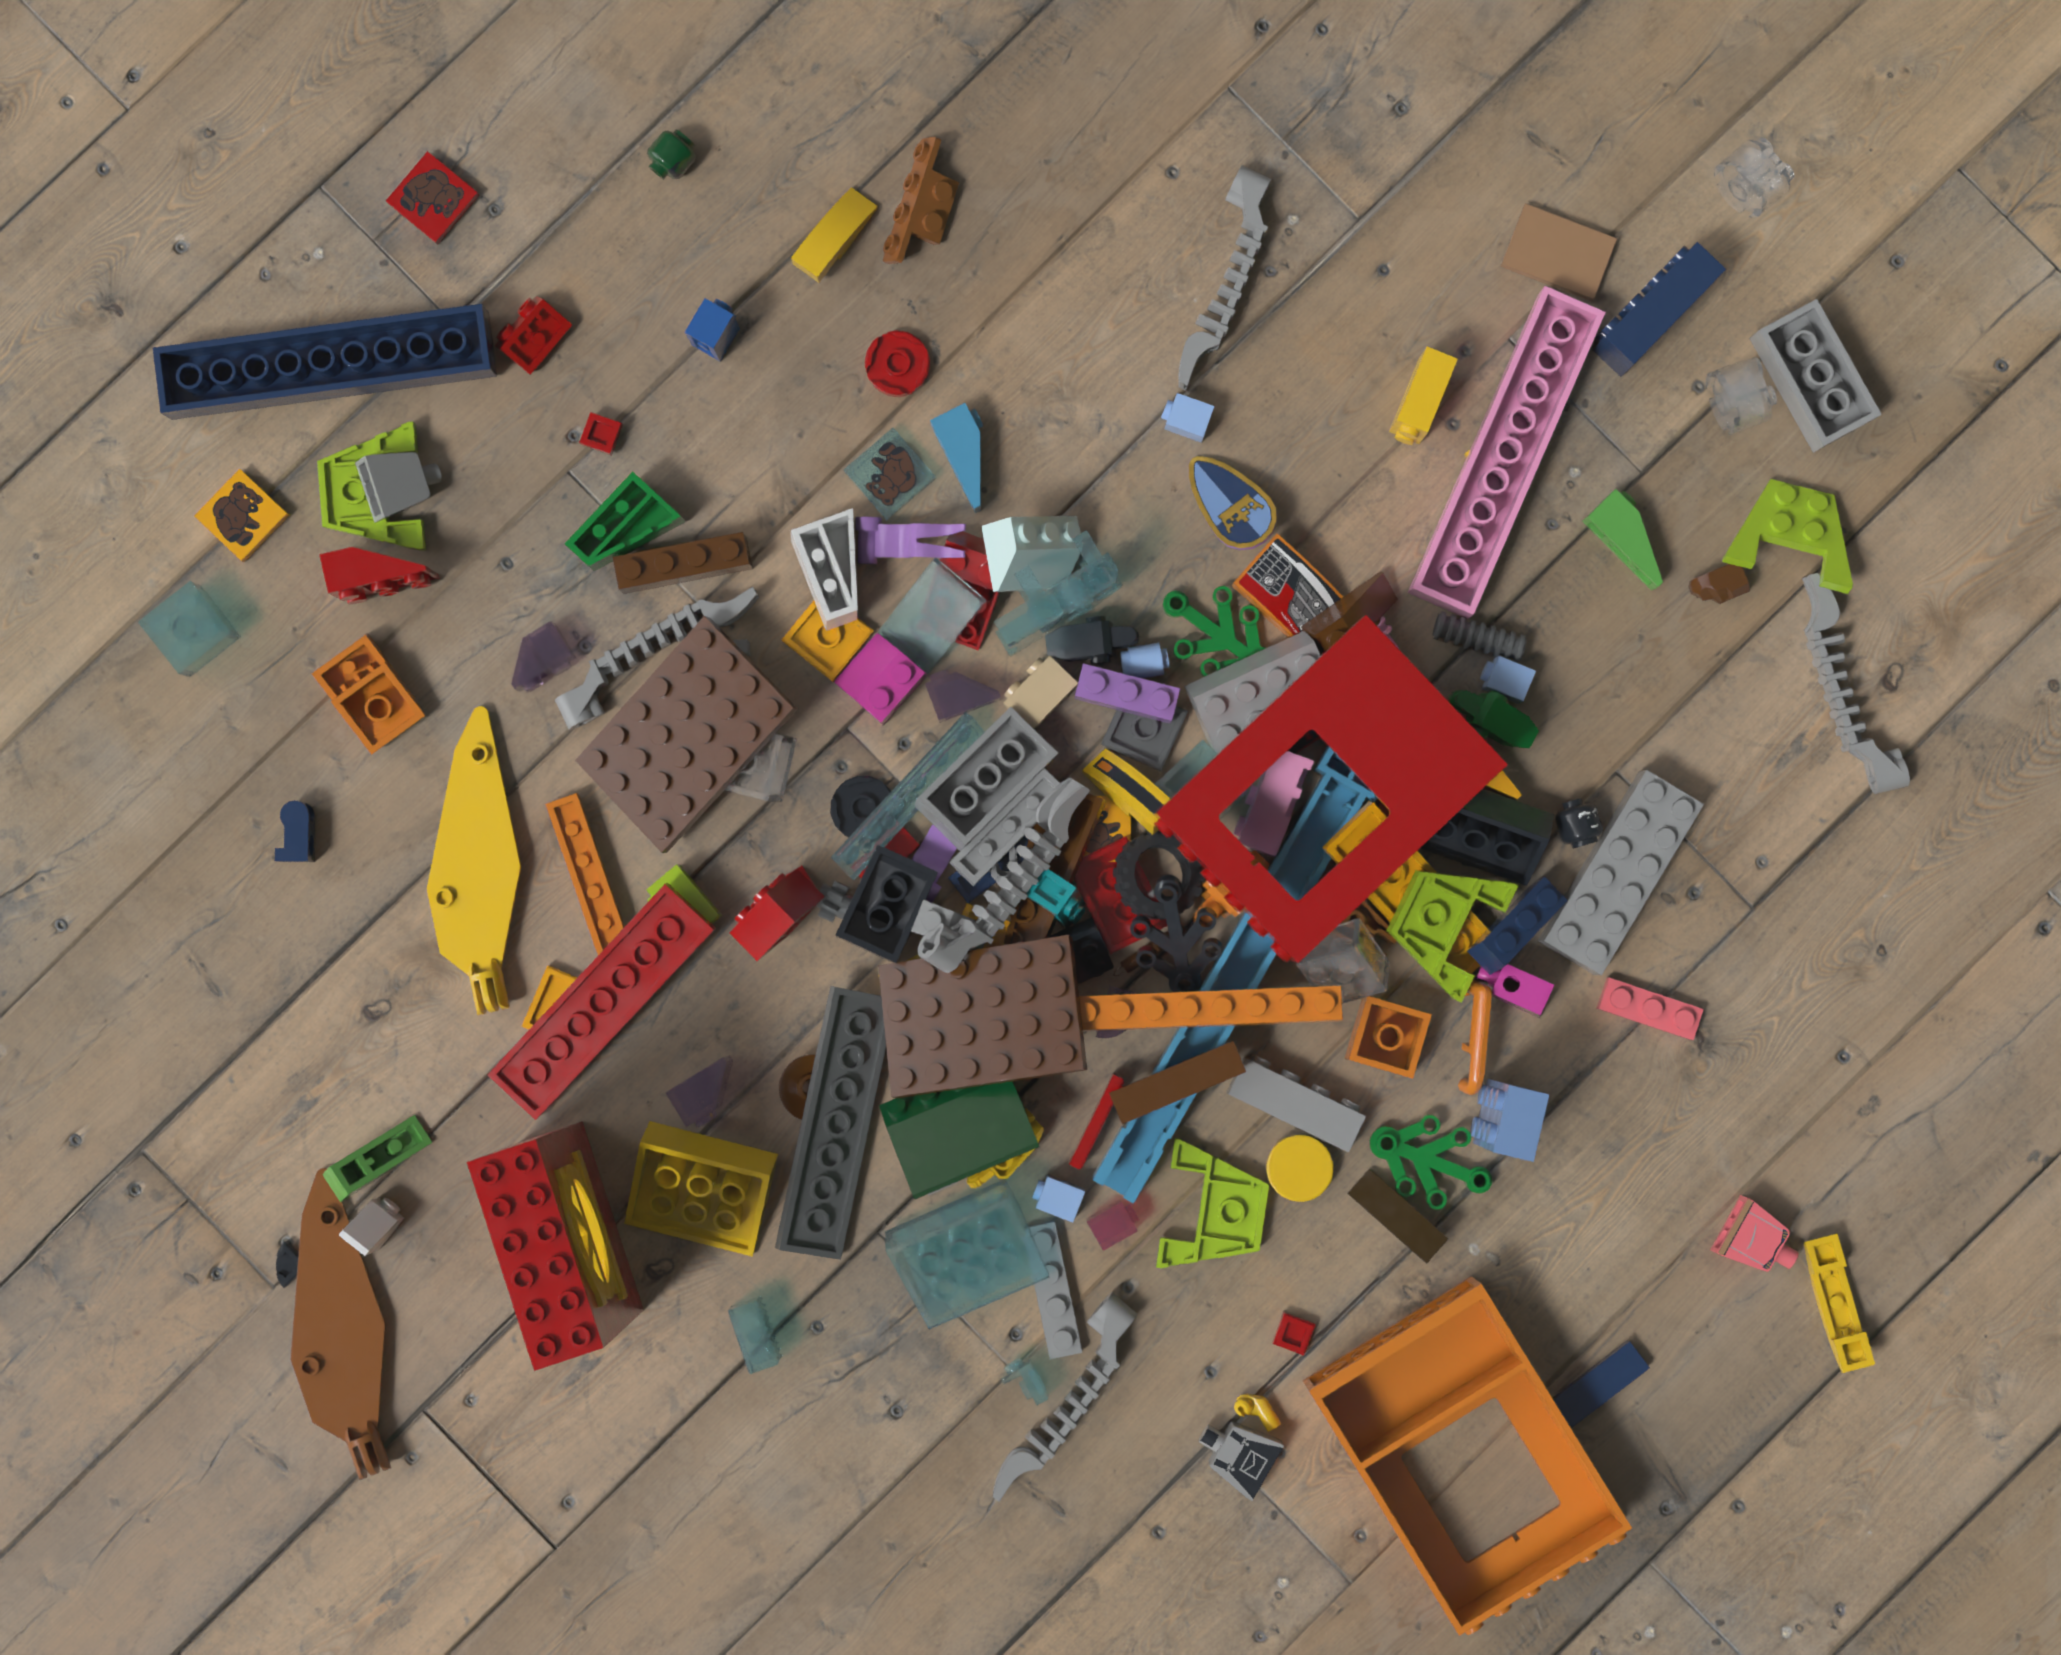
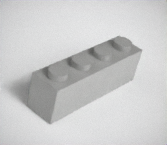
M1254 1054L1251 1060L1245 1057L1242 1058L1246 1072L1233 1077L1226 1092L1227 1094L1342 1150L1350 1151L1366 1116L1358 1113L1361 1106L1345 1098L1342 1099L1341 1103L1329 1099L1331 1092L1314 1083L1311 1089L1298 1084L1301 1077L1285 1069L1282 1070L1281 1074L1269 1070L1271 1063Z

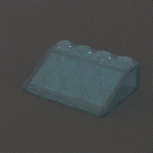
M1006 1179L885 1231V1251L929 1330L1050 1278L1022 1209Z

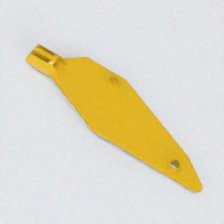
M478 706L473 710L454 750L427 884V894L439 952L469 976L476 1012L479 1016L486 1014L487 1010L492 1013L498 1011L499 1007L502 1010L510 1008L502 964L521 871V862L489 711L482 706ZM483 749L485 752L484 758L478 760L477 753Z

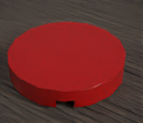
M894 330L872 341L866 351L865 368L868 379L875 389L887 396L903 397L913 394L923 386L929 376L930 359L927 349L918 337L909 332Z

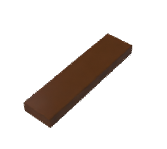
M1232 1040L1111 1091L1109 1094L1120 1121L1124 1124L1243 1074L1246 1070Z

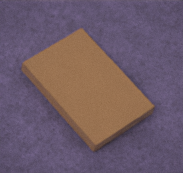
M1525 203L1500 267L1592 302L1617 238Z

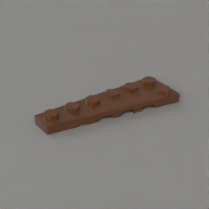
M1089 793L1077 806L1070 818L1068 826L1069 839L1060 848L1061 853L1059 856L1055 855L1049 863V870L1070 884L1073 883L1106 803L1104 799ZM1038 823L1033 827L1034 830L1042 835L1046 832ZM1028 840L1027 847L1032 850L1035 843ZM1028 897L1025 900L1021 899L1015 907L1016 912L1014 915H1010L1011 921L1007 927L1003 945L1050 938L1057 918L1054 914Z

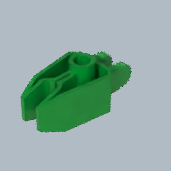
M1455 690V692L1449 695V703L1458 712L1466 716L1465 720L1484 740L1489 737L1504 746L1530 749L1539 733L1538 728L1529 716L1506 703L1508 698L1496 691L1490 690L1489 693H1479L1477 695L1467 690Z

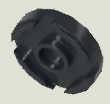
M855 776L845 780L836 789L831 799L830 814L835 827L844 836L856 841H871L879 838L891 827L896 816V802L891 790L882 781L871 776Z

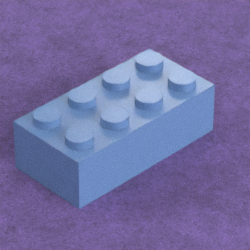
M1488 1079L1487 1084L1482 1085L1478 1094L1477 1103L1481 1104L1479 1118H1473L1470 1128L1471 1136L1474 1137L1473 1143L1494 1153L1534 1162L1549 1094Z

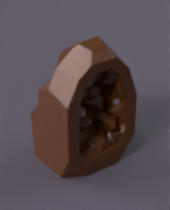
M1732 564L1689 581L1688 586L1691 595L1700 598L1702 601L1712 600L1718 604L1750 592L1749 582L1743 568Z

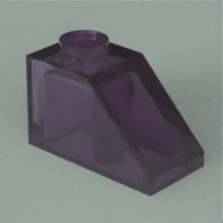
M948 669L930 675L931 681L925 683L939 723L1001 700L999 691L958 672L949 674Z

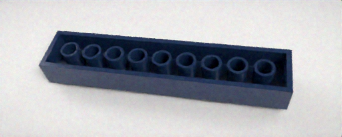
M482 304L152 348L160 413L171 420L497 377L490 315Z

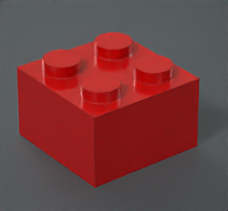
M798 869L794 870L787 877L781 873L769 886L766 885L754 896V902L751 906H746L734 918L738 924L729 933L758 962L787 938L825 896Z

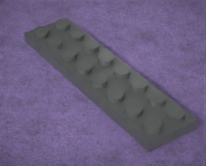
M830 986L775 1248L778 1250L841 1260L886 1049L881 995Z

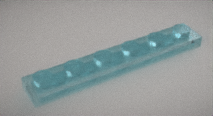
M964 712L830 857L852 880L856 879L868 866L877 844L885 847L916 814L918 809L914 805L917 798L985 732L971 715Z

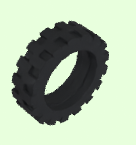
M1157 831L1154 835L1150 832L1140 834L1131 841H1128L1122 847V852L1118 853L1115 859L1117 866L1113 868V877H1116L1117 884H1114L1116 893L1120 892L1122 896L1121 902L1125 906H1129L1132 909L1131 912L1138 916L1143 915L1150 920L1166 919L1163 903L1155 902L1145 897L1137 887L1135 880V864L1139 856L1147 849L1154 847L1165 849L1173 854L1180 864L1183 876L1181 897L1177 901L1179 914L1192 907L1195 903V898L1201 894L1202 888H1200L1201 882H1204V877L1200 873V866L1202 865L1197 860L1190 863L1177 849L1181 843L1173 835L1167 838L1161 831Z

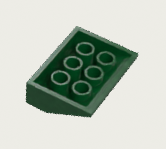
M1014 1081L895 1098L879 1105L886 1129L914 1199H918L1040 1147Z

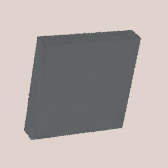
M1176 706L1172 722L1169 724L1116 710L1101 745L1161 772L1188 711Z

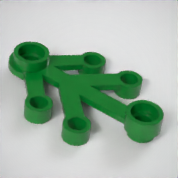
M1226 586L1217 587L1212 594V600L1217 605L1220 627L1191 607L1188 597L1181 591H1171L1163 600L1162 607L1167 616L1171 618L1183 617L1212 638L1193 642L1187 639L1177 641L1173 652L1178 659L1186 660L1191 655L1229 650L1238 657L1221 662L1212 658L1204 660L1200 666V672L1203 677L1209 675L1204 671V666L1207 663H1213L1216 666V671L1266 649L1260 646L1257 628L1259 611L1252 605L1244 606L1239 612V620L1245 626L1247 647L1235 638L1230 607L1233 595L1232 591ZM1218 591H1225L1228 594L1226 602L1217 600L1216 593ZM1179 598L1182 601V607L1180 609H1173L1170 606V600ZM1246 610L1253 611L1255 619L1251 622L1246 621L1243 618V612ZM1180 644H1187L1190 652L1187 655H1180L1177 647Z
M1431 1114L1424 1115L1419 1122L1398 1131L1388 1126L1377 1128L1371 1134L1369 1146L1376 1157L1387 1161L1395 1179V1190L1399 1195L1409 1197L1416 1190V1184L1413 1179L1406 1176L1399 1156L1412 1160L1426 1192V1203L1433 1209L1443 1208L1447 1203V1196L1438 1188L1430 1168L1464 1181L1466 1187L1474 1193L1480 1194L1490 1189L1492 1175L1487 1169L1481 1166H1473L1468 1169L1435 1156L1455 1146H1467L1471 1141V1133L1466 1128L1456 1127L1450 1134L1418 1148L1405 1144V1142L1423 1133L1427 1135L1436 1134L1440 1129V1121L1436 1116ZM1429 1118L1435 1121V1127L1431 1131H1427L1424 1128V1122ZM1458 1131H1464L1466 1134V1140L1463 1143H1457L1455 1140V1134ZM1385 1137H1390L1392 1139V1146L1385 1150L1381 1147V1140ZM1478 1174H1482L1485 1177V1183L1482 1186L1474 1184V1177ZM1407 1180L1411 1183V1189L1403 1193L1400 1191L1399 1186L1402 1181ZM1434 1193H1440L1442 1196V1201L1438 1205H1433L1430 1201Z

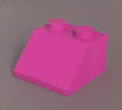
M876 633L836 678L834 683L878 722L884 725L927 676L906 655L880 634Z

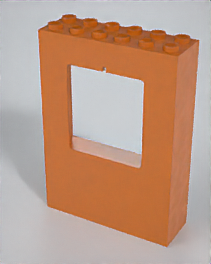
M1472 1276L1303 1380L1459 1636L1463 1633L1470 1635L1478 1631L1484 1625V1620L1492 1615L1499 1617L1507 1613L1512 1608L1511 1604L1521 1597L1528 1599L1541 1590L1540 1586L1550 1579L1557 1581L1570 1572L1569 1568L1579 1561L1586 1563L1598 1555V1549L1608 1543L1609 1545H1615L1627 1537L1626 1532L1632 1529L1485 1288ZM1495 1398L1559 1499V1505L1516 1532L1519 1537L1518 1539L1514 1540L1512 1535L1472 1560L1464 1561L1403 1463L1401 1456L1482 1404Z

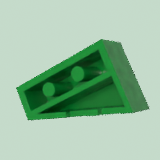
M632 471L564 544L588 567L596 571L613 562L612 557L628 554L685 523V520Z

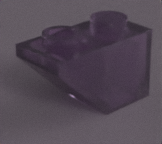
M550 621L522 638L511 682L515 690L519 692L525 690L526 693H529L544 683L542 681L544 677L551 673L555 676L559 675L572 666L570 662L576 659V656L555 623Z

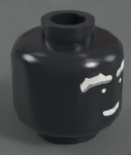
M1582 798L1562 803L1564 810L1555 815V822L1562 843L1571 844L1572 849L1598 842L1597 836L1602 834L1603 826L1596 805L1593 803L1583 804Z

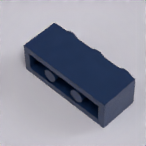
M1544 876L1530 885L1508 907L1506 913L1504 912L1467 952L1489 975L1505 967L1568 900Z

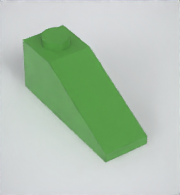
M1615 489L1582 522L1652 591L1659 587L1663 580L1640 512L1635 508L1636 502L1628 493L1624 491L1620 493Z
M413 1115L333 1164L322 1175L338 1200L342 1202L429 1146L432 1141L416 1116Z

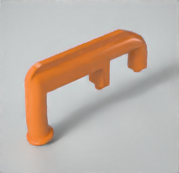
M1473 979L1465 995L1469 996L1471 994L1474 996L1469 1042L1462 1043V1050L1471 1054L1469 1078L1461 1079L1458 1084L1459 1090L1467 1095L1477 1094L1483 1085L1492 1001L1490 987Z

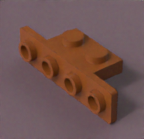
M936 136L923 138L915 147L913 153L914 164L904 181L903 189L905 192L901 203L897 206L893 215L895 223L891 235L887 237L883 247L885 253L883 262L886 264L902 263L911 235L932 245H940L959 182L932 170L941 143V139Z

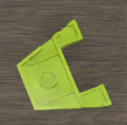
M413 421L406 422L397 429L383 432L360 445L355 444L317 461L322 527L419 551H426L423 520L389 522L388 517L374 523L355 462L367 455L418 453L416 423Z
M1770 479L1725 553L1722 562L1752 569L1756 562L1759 540L1823 557L1819 587L1848 594L1853 587V581L1835 495Z
M1416 870L1386 931L1452 999L1462 1003L1475 976L1446 962L1452 946L1475 899L1506 913L1518 885L1511 882Z
M1174 1138L1170 1168L1204 1173L1195 1241L1160 1237L1156 1268H1166L1173 1265L1189 1264L1207 1259L1260 1251L1269 1184L1179 1138Z

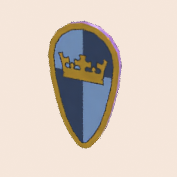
M1203 456L1192 458L1189 463L1191 489L1208 526L1218 540L1227 547L1238 550L1254 549L1265 543L1273 534L1277 524V510L1271 498L1257 484L1226 463Z

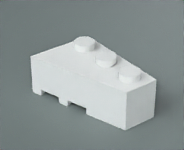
M853 508L791 530V543L826 631L857 620Z

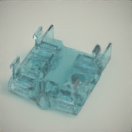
M1087 530L1072 538L1080 552L1077 562L1081 569L1045 591L1029 565L1014 574L1024 590L1018 592L1025 603L994 621L998 628L995 633L1010 657L1057 628L1081 617L1123 586L1118 578L1117 566L1110 554L1107 552L1101 555Z

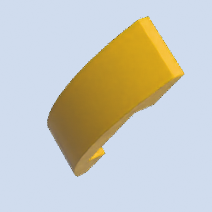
M1838 1234L1805 1241L1806 1260L1816 1302L1841 1373L1876 1365L1867 1333L1862 1331L1844 1269L1847 1264Z

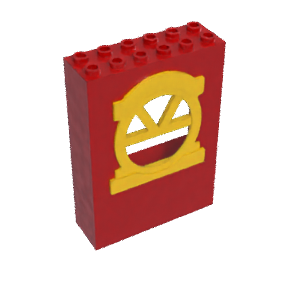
M583 1121L518 1142L466 1162L534 1371L604 1348L644 1311Z

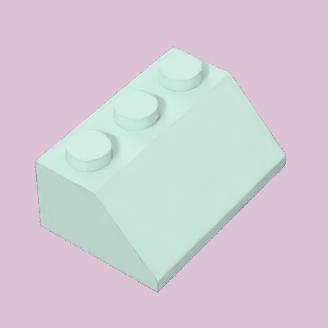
M1077 516L1009 517L982 526L993 592L1064 588L1083 549Z

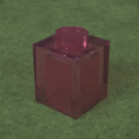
M1121 1199L1086 1218L1091 1231L1103 1251L1138 1232L1135 1223L1140 1221L1132 1205L1129 1203L1124 1206Z

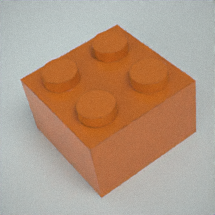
M1363 995L1345 1059L1413 1079L1432 1014Z

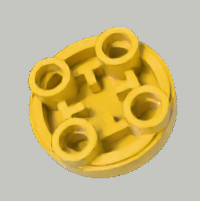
M1302 1134L1291 1135L1277 1141L1271 1149L1266 1162V1173L1271 1186L1282 1197L1291 1201L1305 1202L1317 1198L1328 1188L1333 1176V1161L1327 1148L1317 1139Z

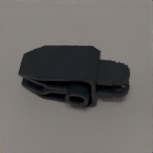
M1093 616L1086 618V623L1061 626L1045 635L1047 655H1050L1052 658L1068 662L1090 660L1091 665L1110 663V658L1116 656V649L1136 646V644H1139L1138 641H1140L1139 637L1141 636H1139V632L1134 627L1131 628V626L1128 627L1127 625L1126 627H1113V623L1109 620L1106 621L1105 616Z

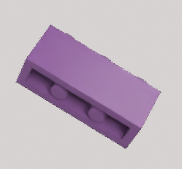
M1083 664L1075 699L1171 724L1180 688Z

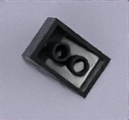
M877 844L835 936L896 964L912 933L911 930L923 900L926 901L938 872Z

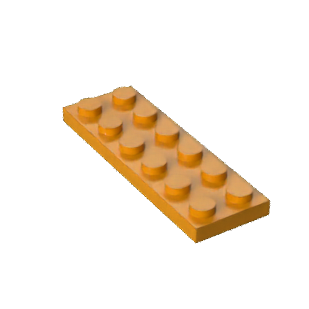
M1368 801L1322 848L1338 864L1386 818L1385 814L1374 802ZM1418 851L1368 897L1389 922H1391L1415 871L1437 873ZM1471 910L1446 959V962L1470 974L1480 964L1467 950L1487 930V927Z

